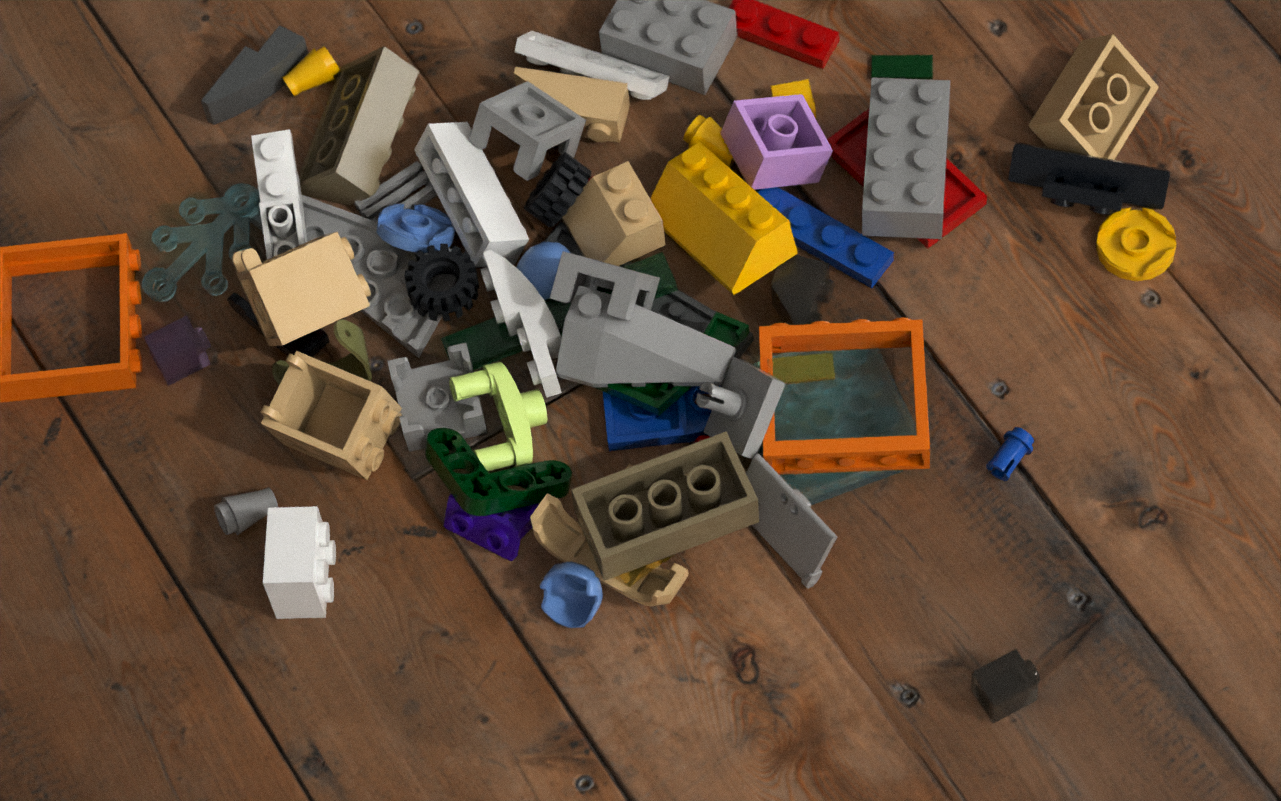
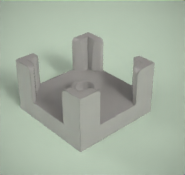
M527 81L479 104L469 142L480 149H485L491 129L494 127L520 145L513 170L528 181L539 175L547 149L559 144V153L564 154L566 152L573 158L575 157L586 120Z
M562 251L550 299L572 303L579 285L597 290L598 286L613 290L607 309L608 315L630 321L635 304L648 310L652 309L660 278Z
M467 343L449 346L447 351L450 360L414 369H411L407 357L387 361L397 401L402 407L400 411L402 416L399 418L409 452L426 448L427 435L436 428L453 429L460 433L464 439L488 434L480 396L455 402L450 391V377L474 372Z

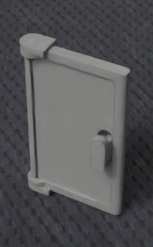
M756 454L746 472L758 498L759 523L752 526L802 579L801 583L807 589L811 588L817 583L823 573L820 568L835 543L837 535L811 509V503L798 489H792L760 454Z

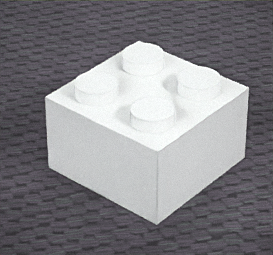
M318 506L268 508L263 585L276 618H326L327 602H333L334 599L333 578H328L329 565H335L336 544L334 540H330L329 523L322 521Z

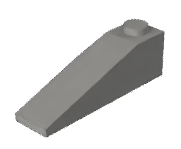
M579 285L564 320L556 367L557 377L591 387H608V384L631 383L632 387H646V383H671L673 386H701L705 382L722 386L736 352L735 347L635 304L630 321L610 316L607 313L611 294Z

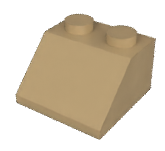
M629 161L593 176L587 185L583 187L582 193L575 199L576 202L573 206H570L565 216L561 217L583 257L612 265H623L666 245L663 220Z

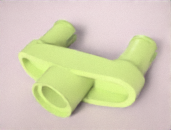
M502 362L483 365L482 370L450 377L449 386L455 402L487 393L491 397L493 396L507 441L474 450L475 455L486 470L490 472L509 466L515 468L532 464L533 445L530 428L544 425L548 420L546 405L540 390L534 389L520 393L511 374Z

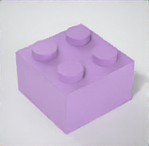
M802 94L733 101L720 133L746 183L754 190L819 183L833 152Z

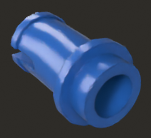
M1014 427L1012 431H1006L1004 434L1005 441L993 458L986 464L987 470H992L991 474L1003 481H1008L1011 473L1024 455H1030L1033 451L1032 444L1034 443V438L1026 430L1019 427Z

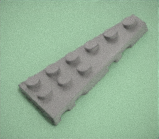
M257 188L244 212L246 218L263 232L259 207L260 196L259 189ZM302 195L307 242L321 235L338 232L340 238H347L355 257L350 261L356 275L361 273L364 276L371 292V296L367 297L370 306L360 311L419 358L442 318V314H438L437 321L430 320L428 312L423 317L418 313V309H414L411 305L404 275L405 270L409 271L407 264L410 259L417 262L415 256L417 252L402 250L383 241L377 234L376 221ZM439 274L428 281L427 287L432 291H445L456 284L457 278L452 274Z

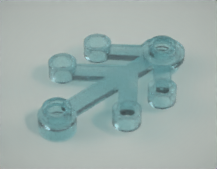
M238 183L231 186L225 192L224 197L203 200L191 197L182 201L179 206V213L189 224L201 222L205 215H220L212 223L174 228L162 225L153 231L152 242L162 252L172 251L178 243H193L167 269L156 267L144 275L142 289L149 298L155 302H166L172 299L176 292V283L205 253L206 266L205 273L201 278V284L210 295L218 296L224 293L228 287V280L222 273L224 233L234 224V244L231 245L228 252L231 260L232 255L236 251L252 248L249 245L250 219L257 215L260 210L259 191L252 185ZM248 201L244 206L239 207L242 202ZM197 207L193 214L187 215L191 208ZM165 235H170L166 242L160 243ZM220 278L215 286H210L213 279ZM166 284L161 291H158L160 286Z

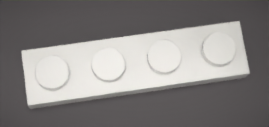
M534 31L518 37L514 51L525 55L526 60L530 63L537 65H547L549 63L561 67L560 71L564 74L585 75L595 79L627 83L630 95L643 100H650L665 92L670 77Z

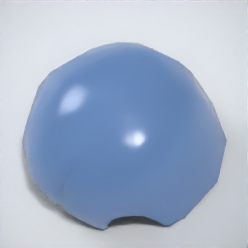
M544 241L530 247L520 258L516 267L534 285L544 300L550 298L562 251L570 253L564 245L558 242Z
M573 561L553 565L545 574L540 584V589L544 590V598L541 604L542 610L555 623L570 629L582 628L587 625L596 615L602 603L603 591L599 578L587 566Z

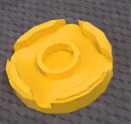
M1132 207L1122 208L1121 211L1110 214L1099 227L1096 241L1098 258L1107 271L1121 279L1131 281L1153 279L1164 273L1173 262L1177 245L1174 228L1164 216L1152 209L1142 208L1141 211L1131 210Z

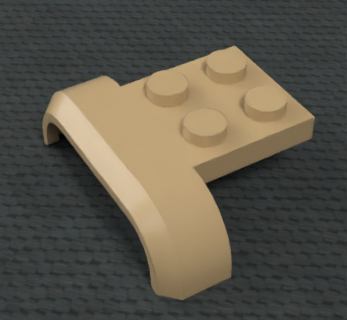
M629 464L626 467V469L632 467L633 465ZM547 493L530 516L535 538L549 553L563 562L573 561L587 566L595 573L601 583L642 605L659 606L669 604L688 578V569L677 563H674L670 570L660 568L659 566L664 560L661 559L604 581L580 524L567 514L559 499Z

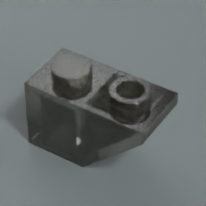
M795 255L777 267L771 283L772 305L783 323L803 325L822 321V314L819 311L822 303L828 304L830 302L835 281L830 280L829 263Z

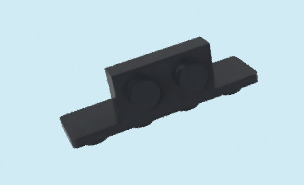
M1018 142L1013 148L1008 179L1010 182L1042 187V197L1051 198V203L1054 205L1073 207L1074 203L1089 205L1090 210L1096 213L1113 214V210L1121 211L1124 203L1163 209L1170 171Z

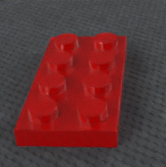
M869 109L827 139L833 150L831 157L863 188ZM948 159L946 162L942 238L987 205V195ZM917 238L927 249L940 240Z

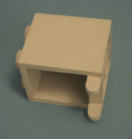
M338 232L324 234L261 262L257 251L252 248L236 251L232 255V262L237 271L236 274L268 346L285 345L370 306L367 299L368 296H371L370 288L361 273L356 275L350 261L355 258L346 237L340 238Z
M296 351L295 355L289 354L286 359L289 367L270 406L264 405L260 412L264 416L261 425L283 445L368 480L371 472H375L382 463L384 457L383 447L389 435H393L400 425L399 417L402 416L400 413L402 407L378 384L299 351Z

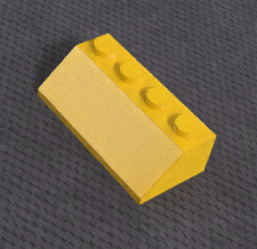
M698 142L667 163L650 198L663 220L664 232L733 296L798 254L789 220L701 142Z

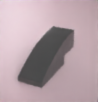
M279 25L258 52L245 46L201 100L207 121L215 125L233 118L258 105L286 84L282 77L288 74L308 54L304 37Z

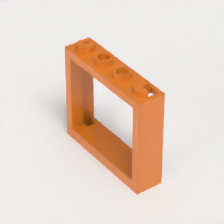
M127 233L0 247V403L136 388V373L142 372V357L140 349H136V338L142 337V325L140 316L136 315L135 305L141 304L142 296L139 281H135V271L141 270V257L139 249L133 250ZM119 265L120 363L11 374L12 277Z
M900 317L892 321L871 322L866 319H857L850 323L815 321L811 324L803 325L774 323L770 326H759L760 369L772 376V353L911 347L916 435L775 441L774 413L763 439V458L779 475L930 469V438L922 319L911 320Z

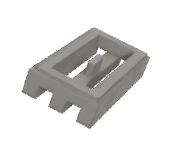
M416 161L379 185L378 190L371 197L362 201L356 200L355 206L363 217L377 222L378 219L375 217L384 208L398 204L406 196L423 185L426 187L402 202V204H405L404 209L414 210V205H424L436 197L437 193L419 161Z

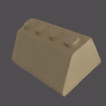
M385 46L341 66V71L337 76L299 172L301 195L350 206L355 204L356 200L362 201L371 197L378 190L380 185L379 175L383 165L386 164L392 154L390 147L395 134L403 125L404 118L402 115L407 103L415 93L416 87L414 84L419 70Z

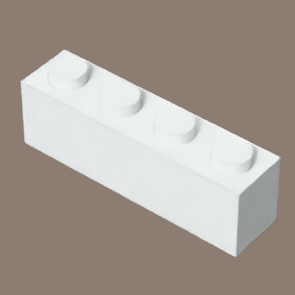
M468 122L428 124L414 151L462 244L470 255L471 261L474 262L475 268L488 267L483 252L490 249L514 265L528 243L529 237L483 150L469 142L472 129Z

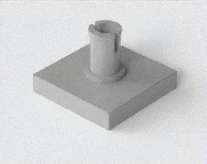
M733 357L722 387L705 382L699 389L709 393L712 397L697 393V405L700 408L712 410L704 433L712 437L727 432L736 453L753 459L758 454L786 383L747 361Z

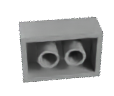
M617 0L599 31L601 51L604 55L670 76L668 82L705 95L737 38L735 10L707 0Z

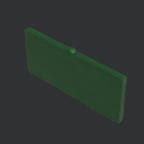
M872 55L871 79L872 77L933 79V55Z

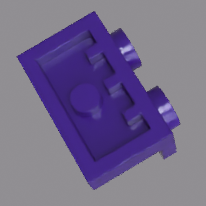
M450 494L448 496L444 527L509 561H513L518 556L520 540L532 529L530 516L539 504L487 516H474L466 513L453 495Z

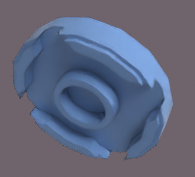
M401 203L384 208L378 215L377 234L383 241L393 247L411 252L421 250L423 253H428L427 246L434 245L435 251H440V244H447L449 248L453 243L455 228H453L449 216L438 209L420 204L414 205V210L404 209L405 204Z

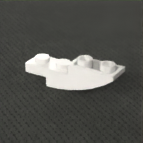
M290 129L251 136L267 259L307 242L300 180L296 168Z
M491 249L484 251L488 267L480 270L487 292L495 290L498 299L490 301L497 324L505 322L510 336L518 334L523 352L532 351L534 360L527 362L533 384L542 383L546 398L562 393L552 363V359L558 358L561 335L547 304L534 285L520 270Z

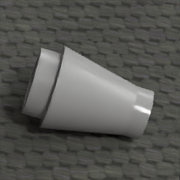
M267 487L258 491L222 497V502L214 505V511L219 525L226 535L234 532L239 535L265 517L268 513V508L278 507V503L271 488Z

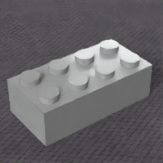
M872 77L862 204V236L942 239L950 110V80Z

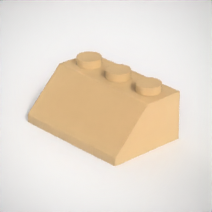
M1114 34L1082 40L1028 126L1048 148L1115 160L1159 86Z

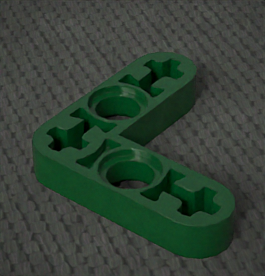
M436 428L427 435L425 456L466 513L474 516H487L539 504L547 493L557 499L565 497L569 493L572 471L563 462L546 460L488 473L465 439L457 431L450 428ZM454 469H463V470H467V471H469V472H471V473H469V474H461V473H456V472H454L453 470H454ZM507 486H521L525 490H512Z

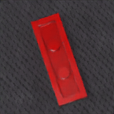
M733 0L729 6V9L735 10L737 37L820 69H824L840 41L839 32L756 0Z

